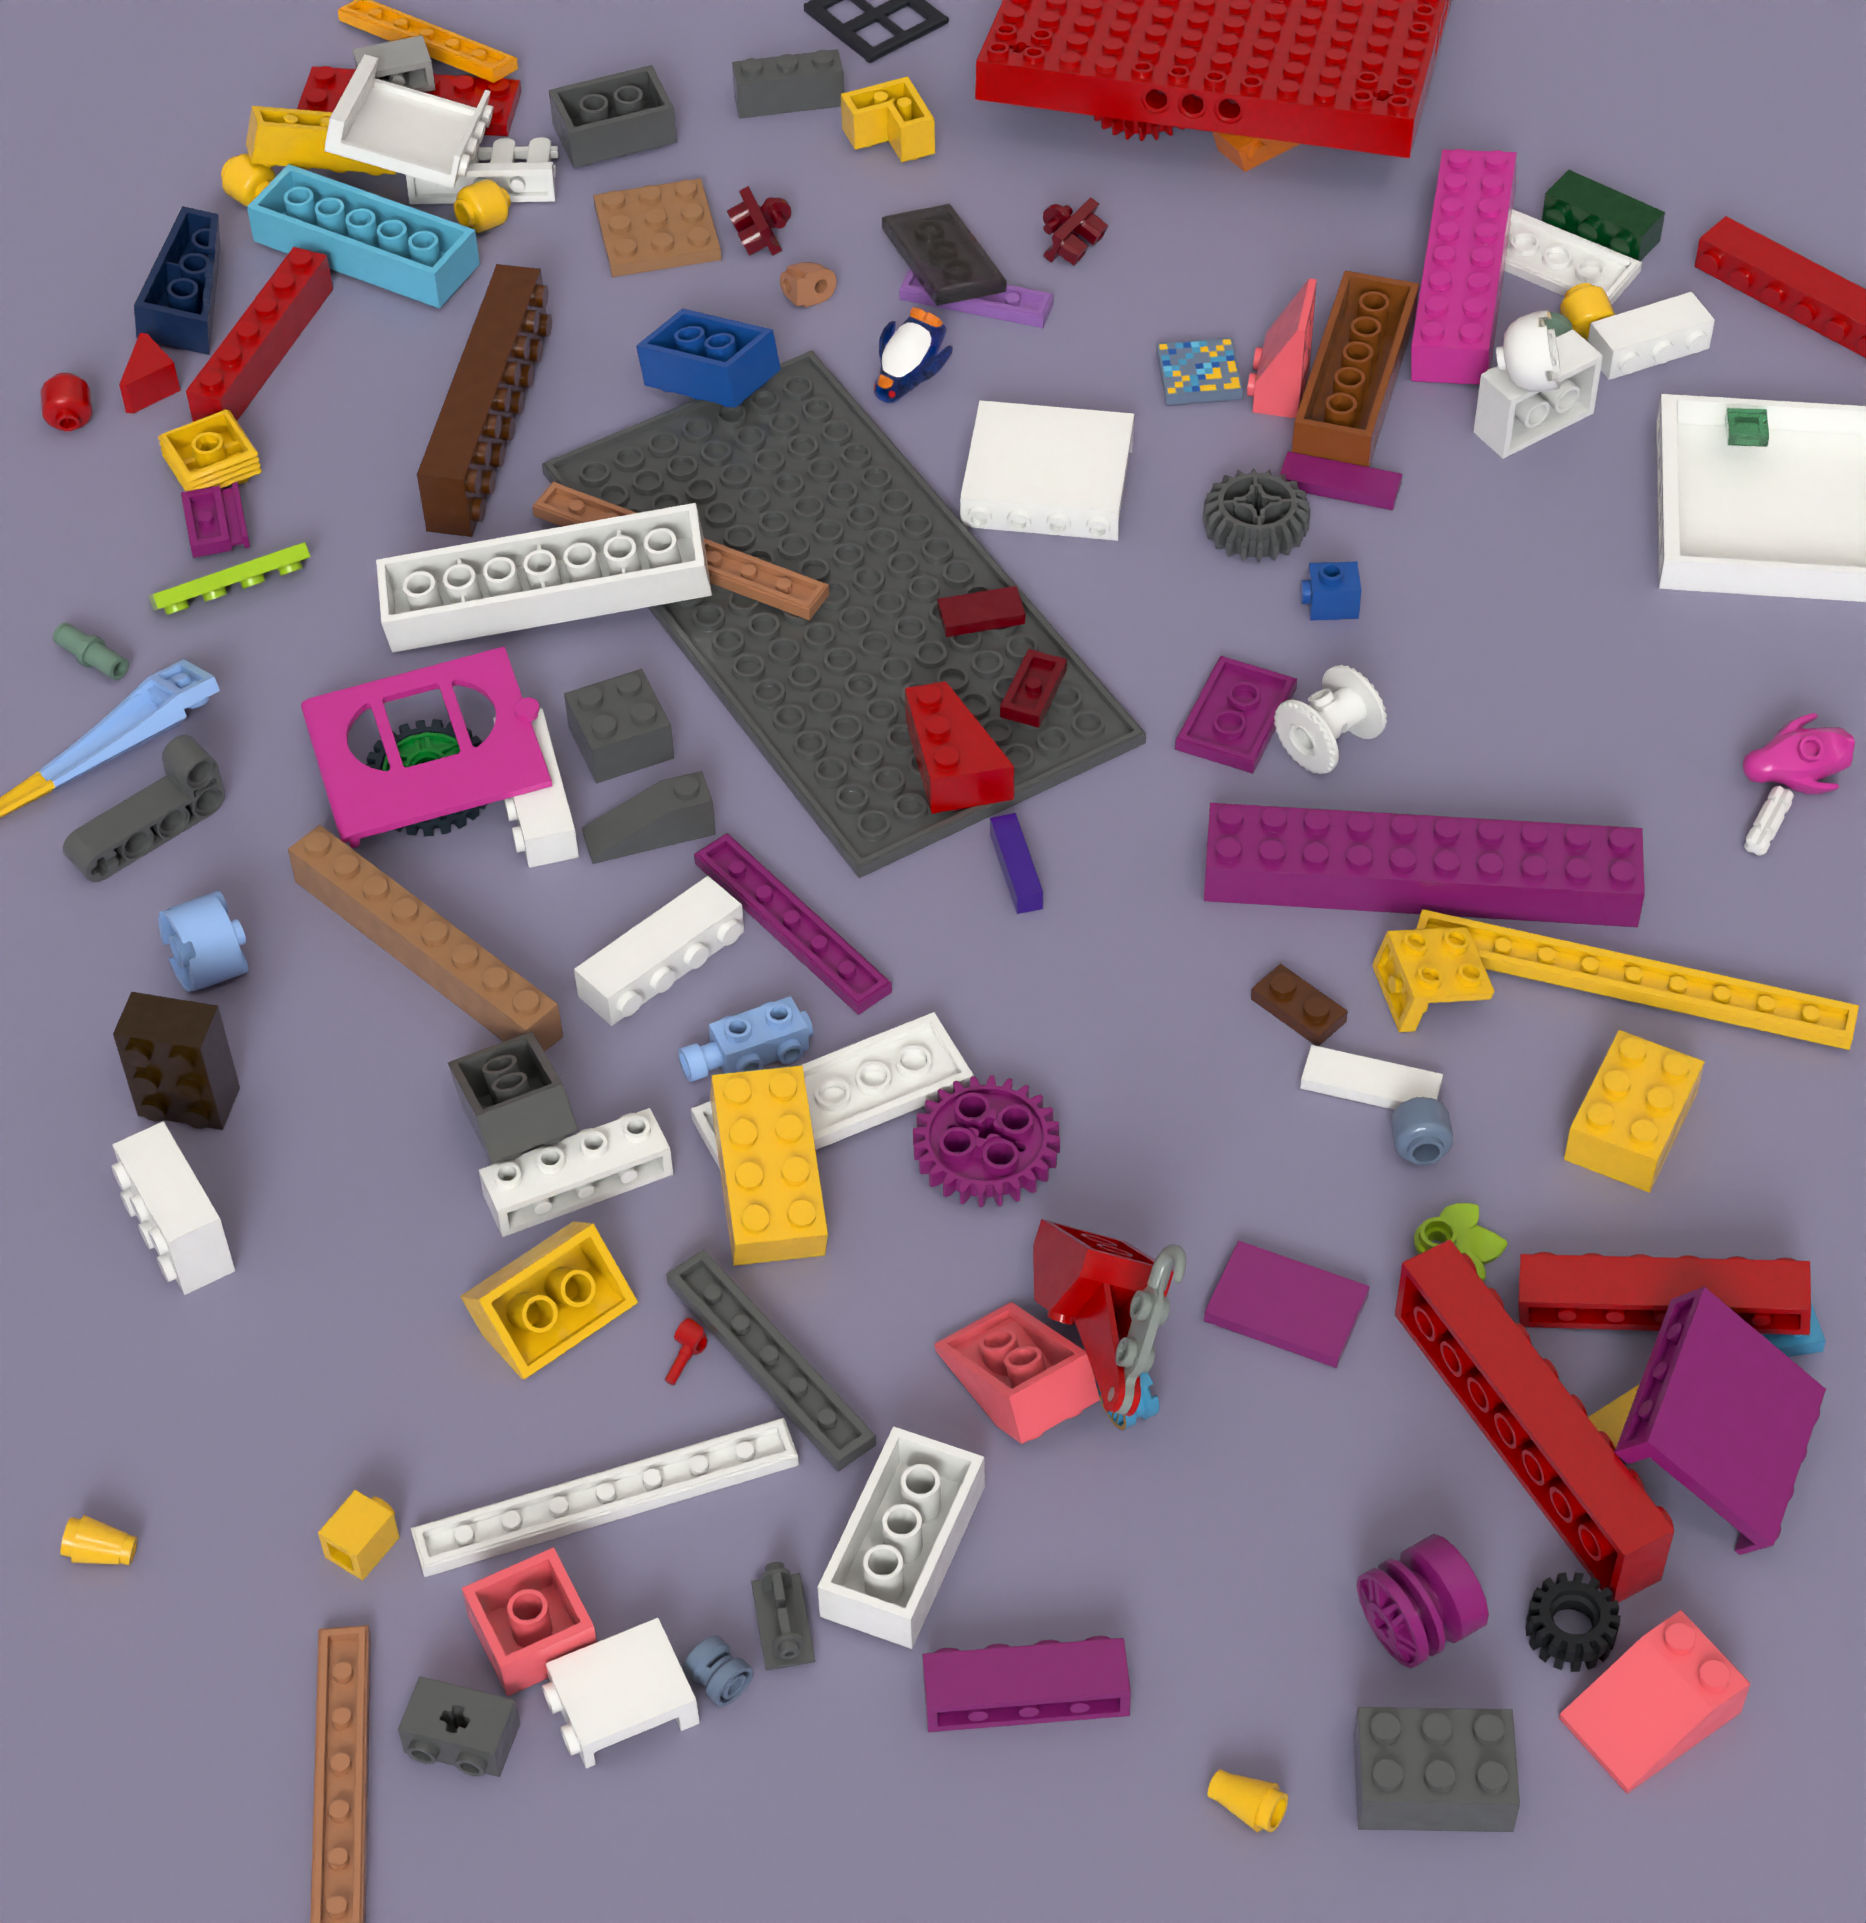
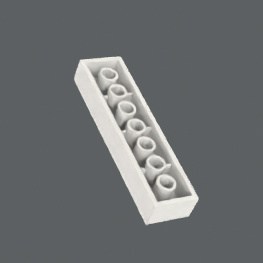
M696 503L376 560L381 624L392 653L712 596L704 536Z

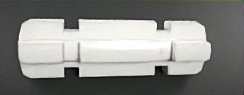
M1780 785L1772 788L1767 797L1768 800L1765 801L1753 823L1754 827L1750 829L1746 836L1744 848L1747 852H1754L1757 856L1767 852L1770 841L1774 839L1785 818L1784 814L1788 812L1792 804L1794 794L1790 789H1784Z

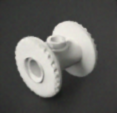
M1347 665L1333 666L1325 672L1322 679V690L1315 692L1308 698L1309 706L1298 700H1286L1279 705L1274 716V725L1277 728L1278 738L1282 742V746L1287 750V753L1301 767L1303 766L1307 771L1310 770L1312 773L1318 774L1328 773L1336 767L1339 760L1336 739L1340 737L1341 733L1350 731L1360 738L1373 739L1383 732L1387 723L1385 719L1387 717L1386 709L1382 704L1383 700L1379 697L1378 691L1374 689V685L1361 672H1357L1354 668H1350Z

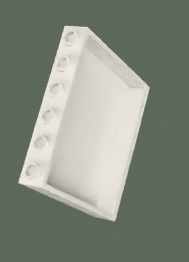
M1661 394L1656 419L1659 589L1866 602V406Z

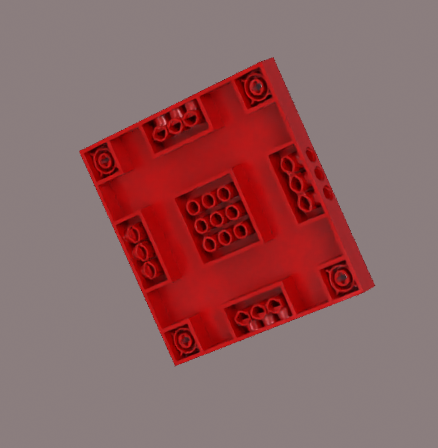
M1003 0L976 60L975 100L1410 158L1452 0Z

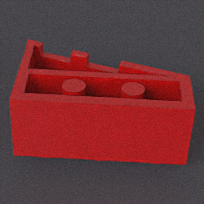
M943 681L905 688L906 725L931 814L1014 800V765L948 683Z

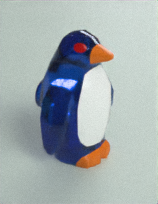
M913 307L910 311V316L896 332V321H891L884 327L879 338L880 374L875 380L873 392L879 400L885 403L899 401L906 393L916 388L920 383L936 375L951 356L953 347L950 345L939 352L947 329L943 322L930 312L927 313L923 309Z

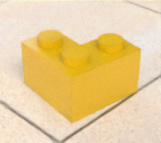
M908 76L841 94L842 129L854 150L889 141L901 163L935 154L934 117Z

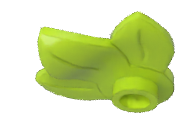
M1456 1203L1447 1206L1439 1217H1432L1424 1221L1414 1234V1247L1419 1254L1439 1245L1431 1242L1433 1240L1443 1243L1450 1239L1461 1254L1466 1253L1469 1255L1482 1281L1486 1279L1484 1265L1501 1256L1506 1250L1508 1243L1496 1233L1477 1225L1479 1206L1472 1203Z

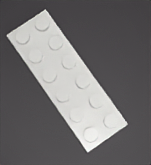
M935 1012L802 1064L815 1150L925 1106L926 1100L936 1102L938 1101L937 1090L942 1089L952 1094L954 1081H958L964 1088L970 1087V1079L974 1075ZM711 1101L692 1108L691 1117L720 1169Z

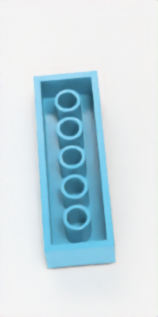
M290 164L247 206L254 242L287 254L293 247L327 255L329 269L439 309L480 265L474 229Z

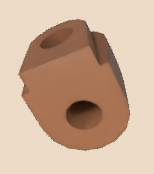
M801 262L792 264L780 275L782 292L797 307L802 305L806 308L828 300L836 289V275L833 271L818 263Z

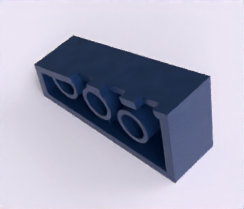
M182 206L134 304L136 338H138L139 333H147L156 343L210 355L220 255L218 214Z

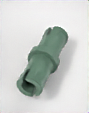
M66 622L61 623L55 629L53 641L75 655L81 665L89 668L94 667L114 680H120L127 673L129 661L106 647L105 641L98 636H89Z

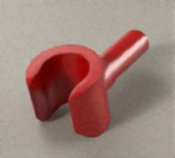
M691 1318L685 1319L675 1331L674 1339L683 1347L678 1352L677 1358L665 1377V1381L671 1385L676 1384L693 1354L698 1355L707 1347L708 1340L703 1327Z

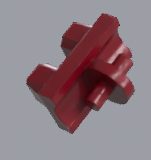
M749 186L739 191L743 202L727 210V213L749 256L765 247H768L772 256L781 252L782 249L771 228L781 229L785 227L786 222L791 217V207L785 199L772 197L767 198L760 207Z
M1090 197L1072 216L1073 210L1070 206L1050 205L1043 212V221L1045 223L1043 229L1049 235L1054 233L1052 236L1053 244L1044 252L1043 257L1052 263L1060 255L1075 266L1085 255L1089 247L1078 236L1081 235L1095 246L1103 238L1108 228V225L1095 215L1099 203Z

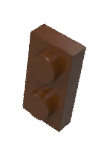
M1281 963L1251 990L1252 1001L1315 1046H1320L1347 1022L1348 1011Z

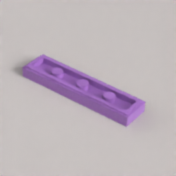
M910 266L899 289V300L1043 328L1054 304V294Z

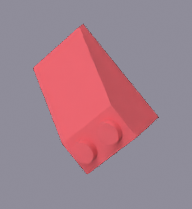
M1308 279L1266 332L1263 348L1256 347L1253 370H1257V373H1250L1247 386V396H1253L1252 413L1296 418L1310 368L1317 279Z
M1013 1302L1004 1305L934 1344L937 1354L993 1423L1021 1444L1040 1437L1046 1430L1068 1418L1079 1415L1085 1408L1100 1400L1095 1377L1086 1351Z
M1679 1610L1643 1635L1560 1713L1559 1719L1628 1794L1740 1714L1751 1683L1685 1613Z

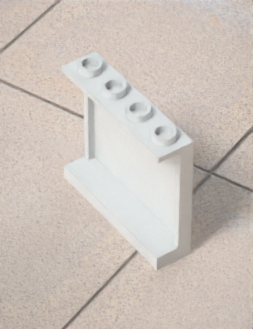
M364 54L330 117L324 151L454 189L459 176L466 177L470 160H474L478 143L481 144L485 129L490 125L494 106L488 105L491 91L485 90L477 108L376 79L375 75L379 58Z
M979 400L960 497L961 522L965 527L1118 541L1119 516L1129 453H1132L1134 414Z

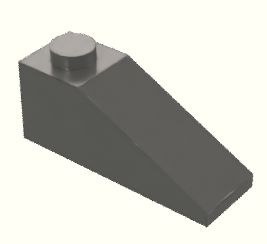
M699 771L661 780L582 827V833L592 864L716 835L713 801L703 772Z

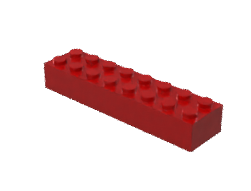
M1449 1239L1402 1262L1395 1309L1396 1318L1590 1577L1600 1581L1599 1589L1602 1591L1608 1587L1613 1592L1611 1602L1617 1600L1619 1603L1661 1581L1675 1531L1671 1517L1663 1507L1656 1506L1650 1499L1637 1472L1632 1468L1627 1469L1620 1458L1614 1453L1615 1447L1609 1436L1603 1431H1598L1589 1420L1582 1401L1576 1395H1570L1562 1385L1554 1365L1547 1358L1542 1359L1535 1350L1524 1326L1518 1322L1515 1323L1505 1311L1502 1299L1497 1291L1491 1287L1488 1288L1478 1276L1475 1264L1466 1253L1461 1254Z

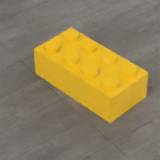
M803 1065L711 1075L710 1101L733 1266L825 1256L828 1231Z

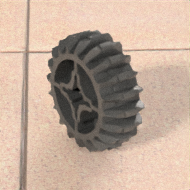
M1253 468L1249 474H1244L1242 471L1237 470L1234 478L1224 475L1221 483H1213L1210 493H1207L1204 500L1202 521L1204 528H1206L1207 538L1213 540L1216 549L1225 548L1228 557L1239 554L1243 561L1248 557H1255L1260 563L1263 557L1268 556L1275 561L1279 553L1289 555L1293 547H1300L1303 537H1306V532L1309 530L1311 510L1305 491L1299 490L1297 481L1287 482L1285 474L1277 477L1272 476L1270 469L1266 473H1257Z

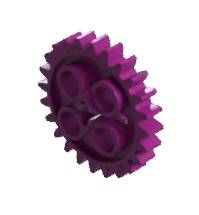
M994 1075L989 1076L986 1085H980L977 1078L971 1076L970 1087L964 1088L958 1081H954L952 1094L942 1089L937 1090L938 1103L926 1100L925 1113H918L916 1116L917 1128H913L914 1160H919L920 1174H929L930 1187L943 1183V1196L946 1198L955 1191L960 1192V1204H965L970 1196H976L978 1206L983 1207L987 1197H993L999 1207L1003 1204V1195L1007 1194L1018 1202L1020 1201L1021 1188L1034 1194L1036 1192V1179L1047 1182L1049 1180V1168H1056L1057 1153H1060L1059 1122L1053 1121V1108H1043V1096L1041 1094L1029 1099L1028 1085H1024L1017 1091L1012 1090L1011 1078H1008L1002 1086H996Z

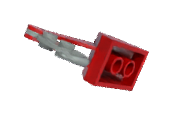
M1041 1219L1033 1244L1034 1301L1048 1310V1318L1064 1324H1076L1101 1392L1104 1409L1131 1417L1136 1412L1141 1398L1140 1375L1142 1372L1147 1373L1154 1362L1155 1347L1153 1342L1158 1326H1162L1165 1323L1169 1314L1170 1302L1166 1296L1172 1277L1175 1283H1181L1186 1270V1253L1180 1245L1170 1244L1163 1248L1155 1260L1126 1241Z

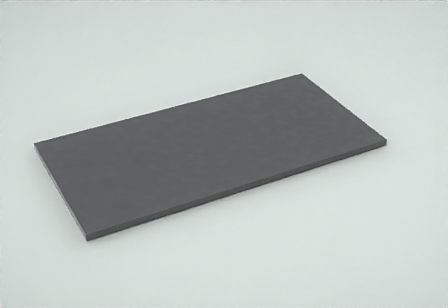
M813 351L781 363V370L736 408L724 407L721 404L695 399L542 463L543 474L550 483H559L636 513L696 503L705 539L829 585V596L810 621L710 583L712 596L651 606L648 609L858 878L1146 743V733ZM1017 586L1025 611V624L951 637L945 636L937 609L938 598ZM1028 649L1067 659V671L1039 728L1000 718V705ZM943 681L948 683L1014 765V800L931 814L906 725L905 688Z

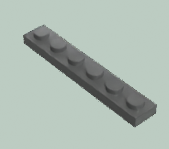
M704 1249L666 1273L667 1284L837 1471H840L876 1446V1435Z

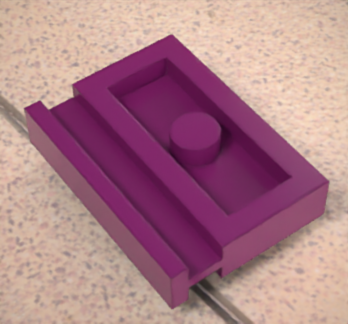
M238 482L232 483V488L222 490L219 485L181 492L193 558L233 551L232 546L244 544V548L250 547Z

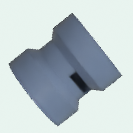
M717 1635L710 1636L700 1642L690 1652L683 1665V1672L694 1683L703 1684L706 1687L707 1696L719 1707L726 1706L735 1701L747 1689L754 1675L753 1669L743 1659L734 1658L730 1654V1646Z

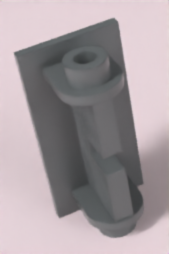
M782 1562L769 1563L765 1566V1572L762 1574L761 1579L751 1581L765 1669L772 1670L814 1663L815 1656L800 1573L791 1574Z

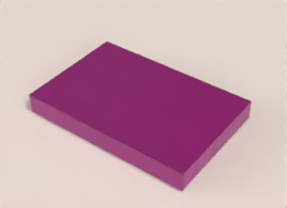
M1220 656L1176 738L1175 750L1253 774L1276 730L1274 725L1275 711L1280 704L1292 699L1297 689V678Z
M1238 1240L1204 1312V1321L1337 1368L1369 1296L1370 1286Z

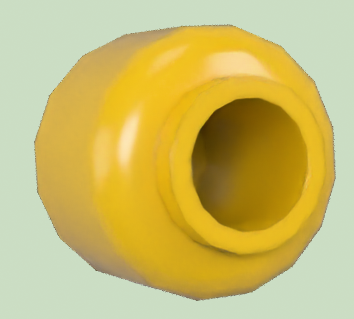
M248 153L231 157L224 164L221 171L222 188L225 193L246 207L276 177L272 167L252 164Z
M483 179L463 187L457 193L456 201L453 205L454 214L460 225L474 229L475 233H482L502 225L507 220L511 201L509 194L503 187H499L497 183L490 179Z
M1581 283L1570 288L1565 293L1564 299L1560 304V314L1569 319L1573 330L1586 339L1587 342L1591 322L1615 315L1605 290L1590 283Z

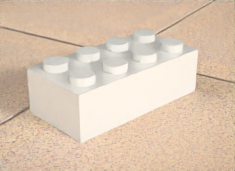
M893 1426L818 1585L820 1617L912 1649L985 1488L984 1456Z

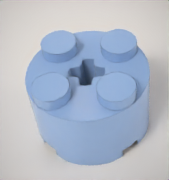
M219 890L175 905L158 914V925L163 945L169 944L173 957L169 958V962L178 981L186 991L201 990L248 972L246 958L239 947L246 943L244 930L238 919L230 921L226 901Z

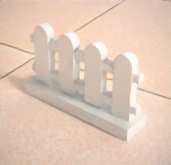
M544 137L534 138L530 141L529 146L515 147V141L510 138L496 140L493 143V147H479L478 143L474 160H470L466 177L459 176L454 189L406 175L409 204H454L457 193L463 187L483 179H490L497 183L499 187H503L509 194L511 202H555L556 189L554 177H556V165L551 162V159L558 158V146H551V140ZM515 159H527V162L515 163ZM479 160H491V162L479 163Z

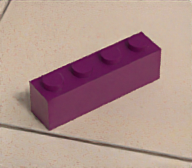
M1099 1635L1076 1642L1061 1643L1057 1640L1049 1639L1026 1646L1010 1647L1007 1644H992L984 1649L960 1651L956 1648H942L934 1653L922 1654L928 1732L1130 1716L1131 1690L1124 1638L1111 1639L1107 1636Z

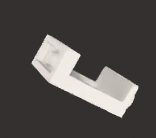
M659 1618L545 1663L549 1683L542 1685L547 1704L552 1714L561 1711L566 1725L561 1726L560 1731L567 1750L571 1756L579 1753L586 1769L596 1765L594 1758L596 1751L670 1720L676 1719L681 1731L700 1724L696 1698Z

